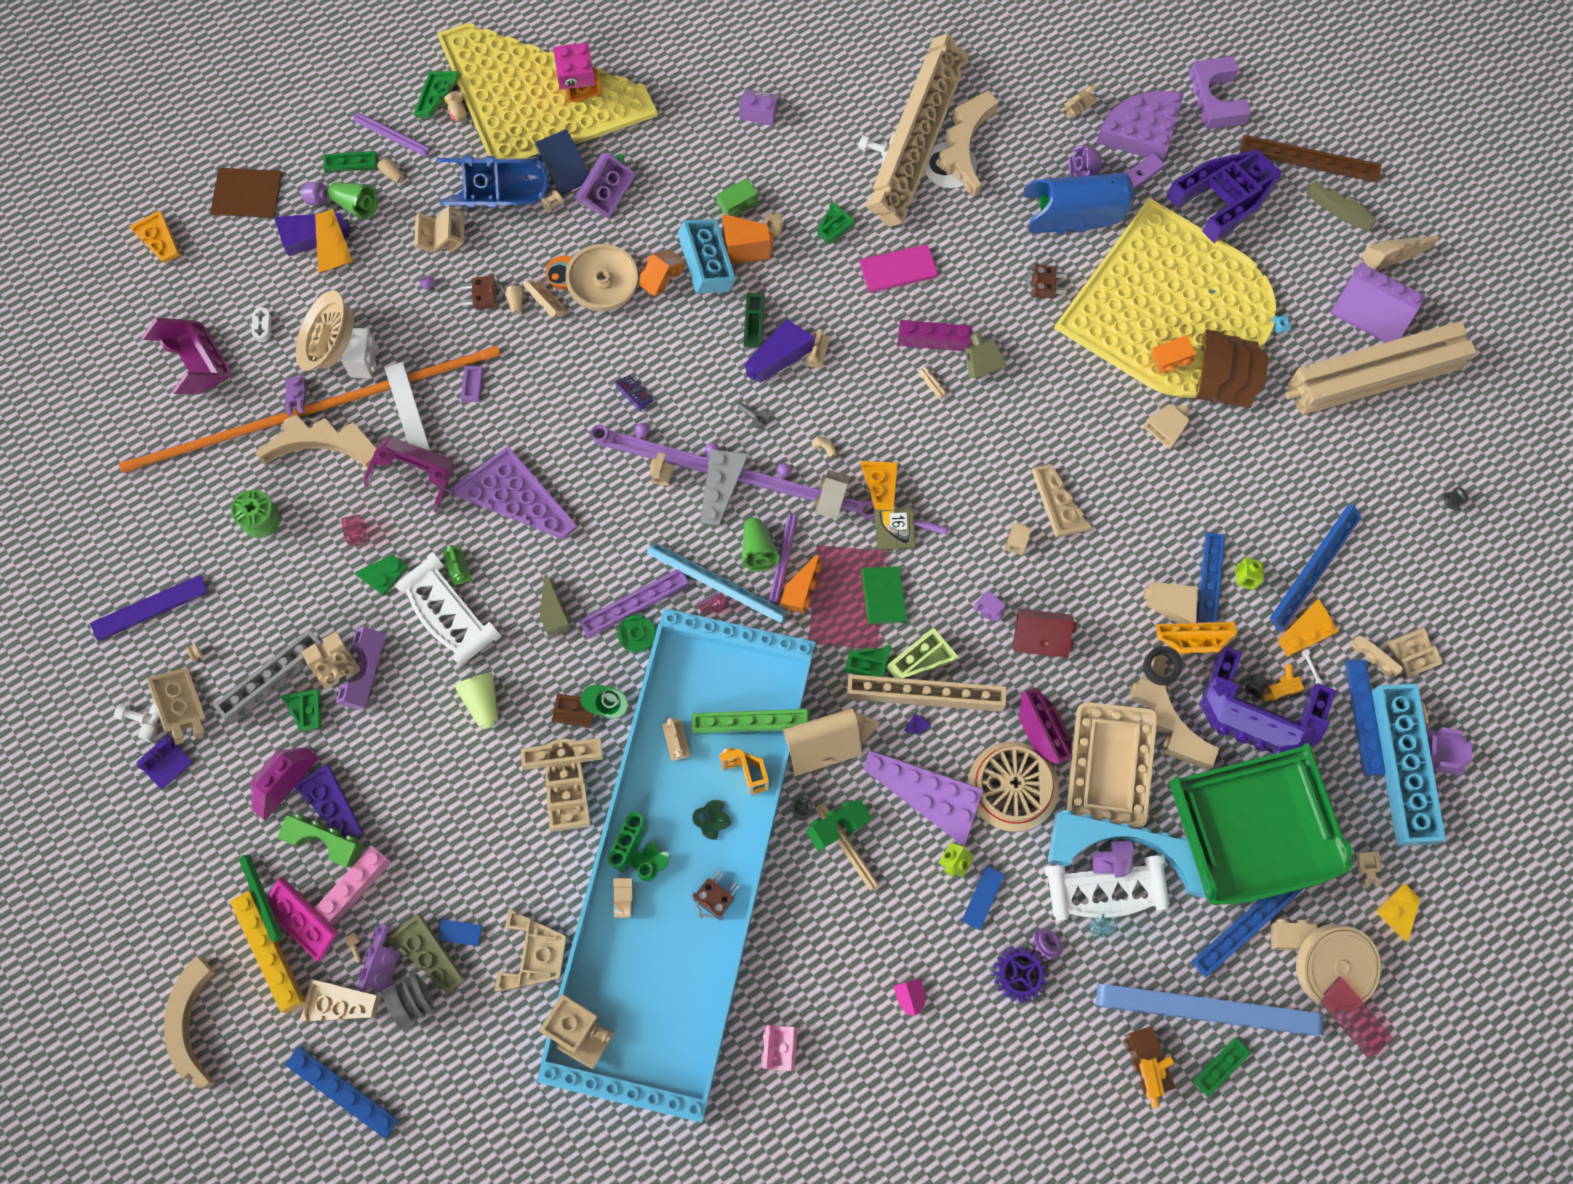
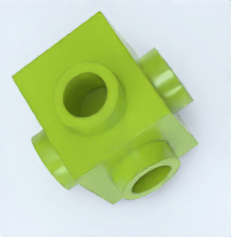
M1245 557L1235 567L1236 585L1250 590L1257 588L1264 581L1263 562Z
M950 842L939 864L945 868L944 872L949 876L955 877L957 875L964 878L975 856L965 847Z

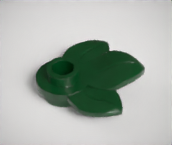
M721 800L709 801L704 808H698L693 812V823L701 828L703 836L707 839L717 840L718 830L726 829L732 824L729 816L722 812L724 802ZM700 814L705 815V821H702L700 819Z

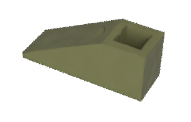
M545 574L540 618L550 639L571 630L569 623H572L568 612L564 613L561 608L565 605L561 596H556L554 590L557 589L554 579L549 580L548 575Z

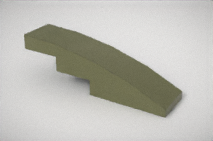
M1317 180L1311 184L1306 193L1334 216L1367 232L1371 230L1377 221L1352 196L1346 200L1335 189H1332L1330 192L1327 191Z

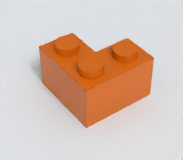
M672 250L651 254L647 259L648 264L640 274L638 285L653 296L663 294L670 279L680 276L686 260Z

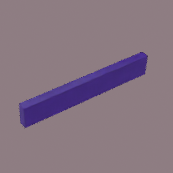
M198 575L95 620L90 625L96 640L101 641L209 592L203 577Z

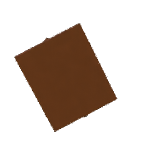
M218 168L210 214L274 218L282 171Z

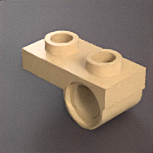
M658 452L657 458L653 457L649 474L652 476L651 483L662 486L669 485L674 466L665 462L666 454Z

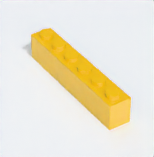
M247 891L230 900L231 906L280 1012L288 1014L304 1005L305 998L277 941L271 942L252 892Z

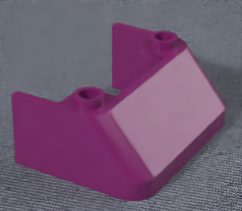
M155 317L142 336L143 340L159 341L167 352L178 353L188 371H186L173 389V394L199 395L226 381L231 375V369L207 328L199 321Z
M393 437L383 439L375 450L365 474L364 487L368 488L377 464L387 466L395 459L430 472V482L441 487L434 503L433 512L437 513L453 473V461L448 457Z

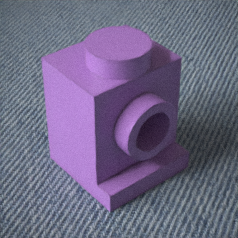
M988 590L975 603L973 609L975 611L979 609L984 618L998 622L1005 614L1003 610L1006 605Z

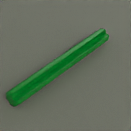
M242 855L239 862L271 942H278L283 935L251 855Z

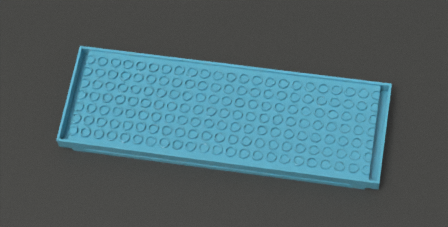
M664 608L660 624H658L558 999L561 994H564L596 1014L598 1017L595 1022L615 1034L593 1069L557 1049L558 1043L547 1037L537 1083L701 1123L704 1122L790 752L783 731L693 734L691 732L692 713L801 709L816 642ZM668 719H681L691 757L671 762L662 726ZM734 748V750L740 749L757 758H762L769 780V790L750 795L742 765L722 770L719 754L725 749ZM747 764L752 782L762 780L759 768ZM764 785L755 786L753 790L764 787ZM712 800L724 802L722 812L727 814L732 822L728 828L718 830L717 840L704 837L701 828L697 827L692 821L693 812L698 808H704L706 803ZM632 812L640 813L648 822V829L637 852L642 853L645 847L653 841L659 847L660 853L669 852L670 854L666 868L657 872L656 877L649 882L639 878L638 870L632 864L626 871L619 872L608 863L610 850L626 817ZM700 814V819L702 821L706 820L704 814ZM635 821L633 827L639 826L641 821ZM628 838L625 841L624 845H629L632 841V838ZM623 857L617 858L616 865L622 862ZM647 869L646 875L650 873L651 869ZM720 870L721 873H724L717 883L721 888L728 892L735 882L737 885H740V888L734 894V901L723 914L722 920H718L716 917L700 918L698 916L699 912L695 907L696 902L693 901V893H697L708 878L712 879L717 871ZM613 878H632L634 881L631 918H614ZM710 887L705 888L707 891L711 890ZM698 905L702 911V914L712 915L703 907Z

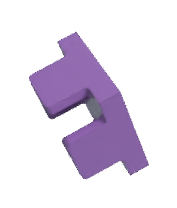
M1445 727L1438 731L1427 729L1433 771L1459 776L1464 775L1465 765L1472 761L1473 743H1466L1467 736H1462L1463 731Z

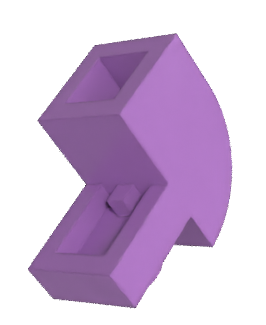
M1132 841L1111 842V852H1093V873H1114L1115 878L1128 875L1133 869L1134 848Z

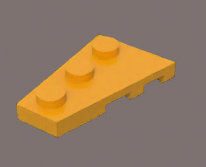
M334 210L316 214L318 273L353 262Z
M160 210L128 226L165 264L181 256L165 216Z
M860 461L874 509L894 510L898 465L896 462Z

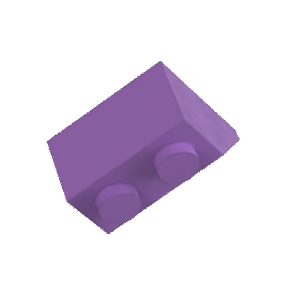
M752 89L745 90L739 105V118L773 126L781 95Z

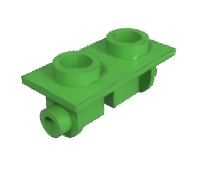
M454 545L447 546V550L443 552L453 586L472 581L461 546L457 548Z

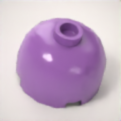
M1076 146L1072 150L1074 152L1073 157L1069 158L1071 177L1097 175L1102 166L1099 152L1091 146Z

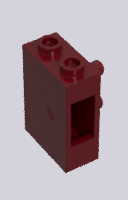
M1018 609L1013 650L1014 652L1068 658L1069 651H1073L1074 640L1071 638L1072 633H1076L1077 622H1074L1072 614Z

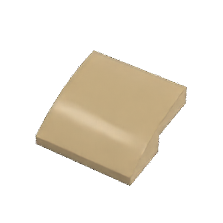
M1419 628L1387 641L1396 662L1403 667L1402 672L1407 678L1442 664L1436 646H1431L1425 628Z

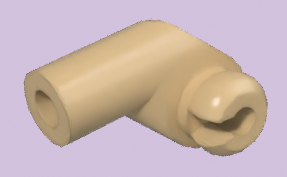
M817 436L812 440L813 447L817 449L820 447L825 448L829 458H834L838 455L830 440L822 436Z

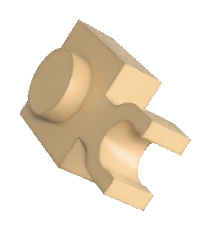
M1379 851L1356 852L1359 873H1365L1363 879L1364 887H1369L1370 879L1374 880V886H1380L1379 879L1376 877V872H1382Z

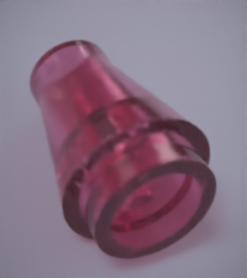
M716 592L698 603L701 614L724 610L725 607H728L722 592Z

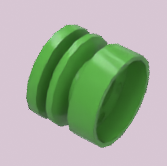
M247 490L240 493L231 505L233 519L248 536L265 538L274 533L280 524V513L277 507L264 492L259 490Z

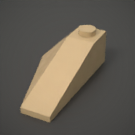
M1437 235L1387 240L1377 244L1371 243L1365 248L1366 251L1361 257L1367 266L1380 271L1433 248L1439 237Z

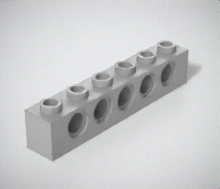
M310 629L214 703L213 706L224 720L233 725L307 666L301 651L313 644H316L318 647L322 643Z

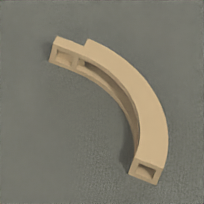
M196 956L182 971L170 993L164 1016V1038L170 1060L180 1077L188 1080L192 1078V1083L199 1089H210L216 1082L201 1066L193 1052L189 1036V1021L193 1004L199 992L216 972L204 958Z

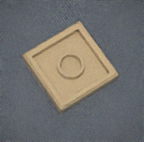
M561 994L539 1032L575 1054L598 1016L566 995Z

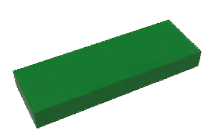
M376 151L323 154V169L325 173L378 169V154Z
M1234 1037L1192 1082L1206 1097H1209L1240 1066L1251 1052L1237 1037Z

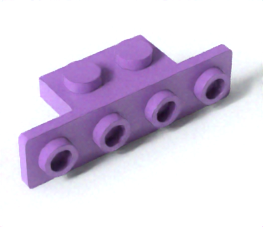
M380 924L374 930L372 936L374 941L365 954L366 963L364 968L362 967L358 973L359 982L357 987L354 988L355 990L366 992L367 987L382 992L383 989L389 987L401 952L382 946L389 928L388 925Z

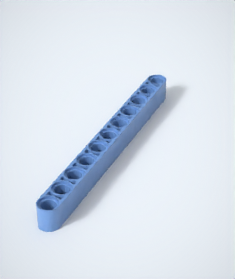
M1097 984L1096 1006L1304 1035L1324 1036V1014Z

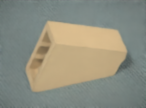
M1151 582L1144 589V599H1146L1147 607L1177 623H1196L1197 587Z

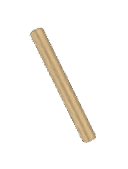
M821 803L816 807V811L821 819L827 818L826 814L830 810L826 804ZM837 823L836 829L841 837L837 840L838 844L870 891L874 890L879 886L878 881Z

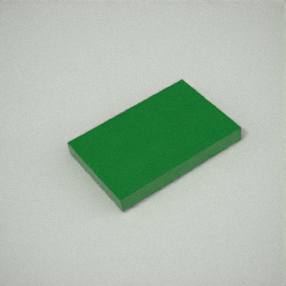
M900 567L862 568L861 574L868 625L905 623L907 619Z

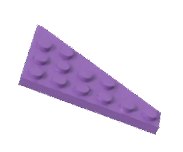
M508 446L449 489L454 496L562 540L578 529L572 519Z

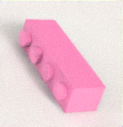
M371 846L315 909L329 923L336 925L392 862L378 849Z

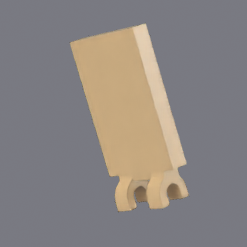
M188 668L147 677V683L164 731L172 732L175 745L183 743L182 738H184L182 730L192 728L195 740L203 738L204 729L201 722H205L206 717Z

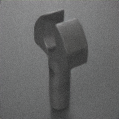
M742 402L738 404L737 408L752 418L751 426L755 429H764V424L759 422L758 419H764V421L769 423L768 414L763 409L760 412H755Z

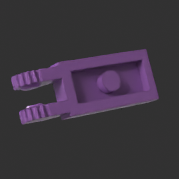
M305 376L286 378L285 410L287 415H292L293 407H297L299 413H304L307 388Z

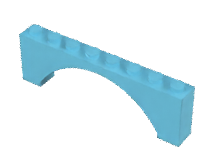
M1062 810V812L1055 815L1047 862L1067 867L1072 864V859L1080 851L1092 844L1112 839L1134 841L1153 849L1160 855H1165V859L1181 878L1186 888L1185 894L1206 898L1186 837L1177 839L1173 838L1169 833L1155 834L1152 833L1151 829L1147 828L1133 829L1132 825H1116L1108 819L1098 821L1094 820L1093 816L1074 815V812Z

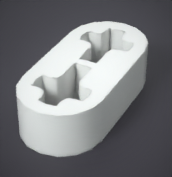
M263 307L255 309L252 316V335L258 342L267 341L271 335L272 318L269 311ZM262 328L264 332L259 336L258 334L261 333Z

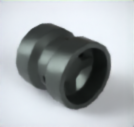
M805 797L797 798L793 803V816L800 821L807 820L812 814L811 801Z

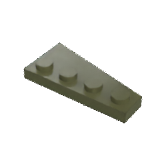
M420 913L412 917L386 939L390 944L395 945L399 952L411 959L416 967L428 974V977L447 994L453 992L466 981Z

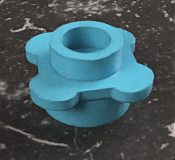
M1285 314L1281 317L1274 316L1272 318V322H1274L1273 330L1278 334L1283 331L1289 332L1292 328L1289 325V317Z

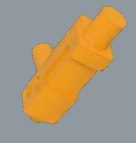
M1292 664L1284 665L1285 675L1279 678L1280 683L1267 687L1268 693L1263 694L1261 697L1263 702L1270 700L1274 702L1280 698L1303 692L1305 687L1302 685L1300 676L1294 678Z
M1170 1056L1158 1063L1156 1058L1140 1060L1141 1063L1139 1065L1146 1086V1096L1150 1098L1152 1108L1160 1107L1158 1096L1165 1095L1161 1079L1166 1077L1165 1069L1174 1064Z

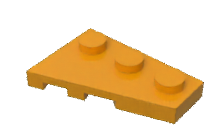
M1318 598L1283 634L1278 643L1286 656L1289 657L1336 634L1339 630Z

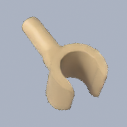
M352 933L346 937L345 941L351 948L356 963H359L361 958L355 945L360 942V939L356 933Z

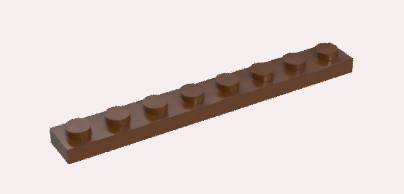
M1243 135L1239 153L1259 150L1267 159L1376 183L1380 178L1382 164Z

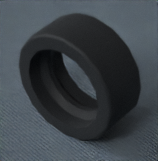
M1168 646L1154 648L1147 654L1143 662L1145 676L1157 685L1173 683L1180 676L1183 669V661L1180 654ZM1158 655L1168 657L1174 664L1173 673L1166 677L1156 674L1151 666L1153 658Z

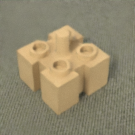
M337 631L322 639L324 643L318 647L316 644H313L301 651L307 665L314 675L317 676L325 690L339 683V679L343 675L347 678L361 670Z

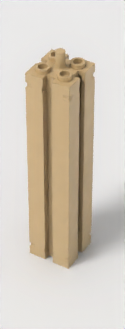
M1459 321L1453 325L1448 324L1313 363L1309 366L1299 367L1295 376L1288 383L1289 391L1285 393L1287 399L1297 397L1295 404L1303 416L1310 412L1320 411L1447 374L1453 370H1460L1477 351L1472 341L1467 340V331L1462 321Z

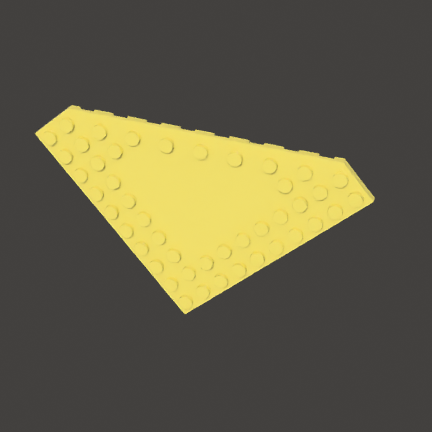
M466 23L437 33L451 70L459 71L462 75L457 84L460 91L465 94L463 98L488 156H495V158H539L535 142L564 129L568 130L574 144L577 145L658 116L645 85L641 83L635 84L629 82L627 78L618 75L612 76L607 74V71L596 68L599 74L602 94L568 103L564 89L560 90L553 52L548 53L534 45L519 43L517 39L500 36L497 32L486 28L484 30L477 28L472 23Z

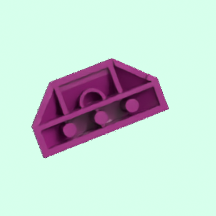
M1039 688L1022 692L1019 720L1035 753L1056 764L1071 760L1072 740L1055 705L1047 696L1041 693Z
M306 747L277 750L250 781L252 811L266 821L319 757Z

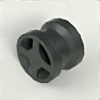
M1456 487L1452 492H1446L1443 495V500L1449 509L1455 510L1460 504L1464 505L1468 502V495L1463 488Z
M1254 673L1250 677V683H1247L1244 688L1249 694L1261 698L1264 694L1263 690L1269 686L1270 682L1265 677Z

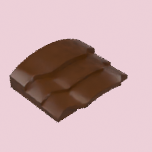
M1205 329L1201 350L1204 351L1202 372L1197 382L1196 399L1251 408L1254 396L1265 388L1268 355L1259 348L1257 341L1241 339V337L1224 335V332Z

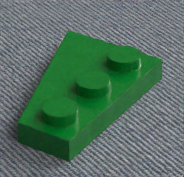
M429 71L413 113L416 118H432L444 101V97L450 93L462 76L459 71Z

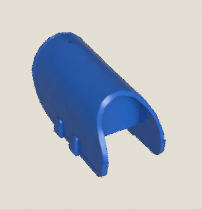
M466 155L465 158H437V162H451L462 166L463 190L457 195L440 199V205H468V208H476L477 205H489V208H497L498 205L535 204L544 198L548 188L547 171L538 157L495 158V156H486V158H474L473 155Z
M1126 172L1041 179L1031 182L1023 189V196L1025 198H1040V195H1045L1049 199L1045 209L1034 216L1028 223L1030 233L1057 232V234H1065V231L1085 233L1086 230L1109 227L1121 222L1127 216L1135 200L1134 186Z

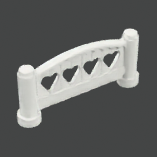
M431 552L426 556L428 559L399 580L395 586L402 595L405 592L408 594L415 613L426 629L443 645L454 651L452 657L458 665L464 664L493 640L497 641L502 636L490 622L483 626L439 573L445 566ZM433 586L427 600H422V595L417 594L419 588ZM444 600L439 614H433V609L428 608L430 602ZM456 614L449 629H446L444 623L439 621L441 616ZM467 628L463 641L457 643L456 638L451 636V632Z
M1165 855L1145 857V866L1133 867L1128 875L1121 878H1115L1114 873L1094 874L1093 871L1066 874L1065 865L1045 867V875L1049 878L1053 914L1056 917V921L1068 920V915L1089 918L1121 917L1140 912L1151 906L1156 907L1157 911L1169 909L1168 905L1170 903L1163 865L1166 864ZM1137 881L1148 892L1146 899L1142 897L1134 899L1132 897ZM1117 883L1128 894L1126 901L1122 899L1114 901L1112 899ZM1097 885L1108 896L1106 903L1099 901L1097 904L1093 903L1092 896ZM1077 887L1088 898L1086 905L1079 903L1076 906L1072 904L1071 900Z

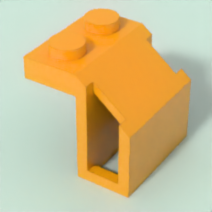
M734 748L725 749L719 754L722 770L742 765L750 795L769 790V780L762 758H757L740 749L734 750ZM747 764L759 768L762 780L752 782ZM764 785V787L753 790L755 786Z

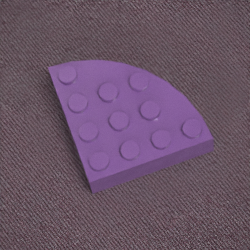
M1152 91L1130 97L1121 102L1104 120L1096 143L1143 157H1148L1154 153L1163 162L1184 94L1173 91Z

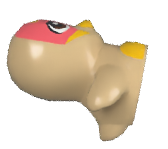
M454 91L444 97V101L448 104V113L451 118L456 122H461L467 116L466 109L464 108L466 104L462 102L465 94Z

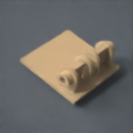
M1102 83L1097 86L1092 84L1064 103L1066 107L1060 111L1066 110V115L1069 119L1075 118L1078 114L1095 104L1097 99L1095 95L1091 94V91Z
M594 1022L575 1054L560 1044L556 1048L593 1069L615 1033Z

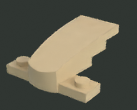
M600 738L581 741L559 739L544 746L521 749L523 770L546 767L547 808L550 832L591 827L581 762L603 759Z

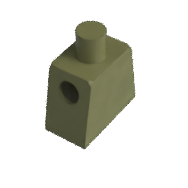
M981 332L970 335L973 345L965 348L970 378H978L1007 366L993 339L983 340Z

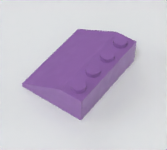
M1360 262L1330 314L1384 342L1400 339L1426 296Z

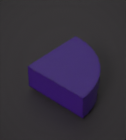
M914 714L904 731L911 734H919L925 732L931 726V723Z

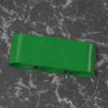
M632 812L626 817L608 855V863L619 872H624L630 867L648 829V822L638 812ZM635 821H641L639 826L633 827ZM628 838H632L631 843L625 846V841ZM623 857L622 862L616 865L617 858Z

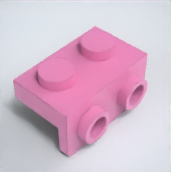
M766 1025V1030L763 1034L765 1042L764 1052L761 1057L763 1069L795 1070L798 1028Z

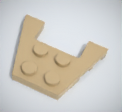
M508 909L505 928L526 931L519 974L497 972L494 991L501 992L560 979L567 937Z

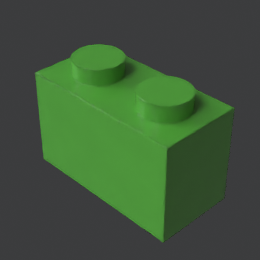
M747 178L717 194V205L725 215L734 217L739 216L741 212L753 208L758 203V193Z

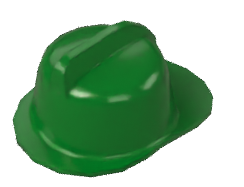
M594 684L584 689L581 694L582 706L593 714L614 719L622 716L627 710L628 702L626 696L615 687Z

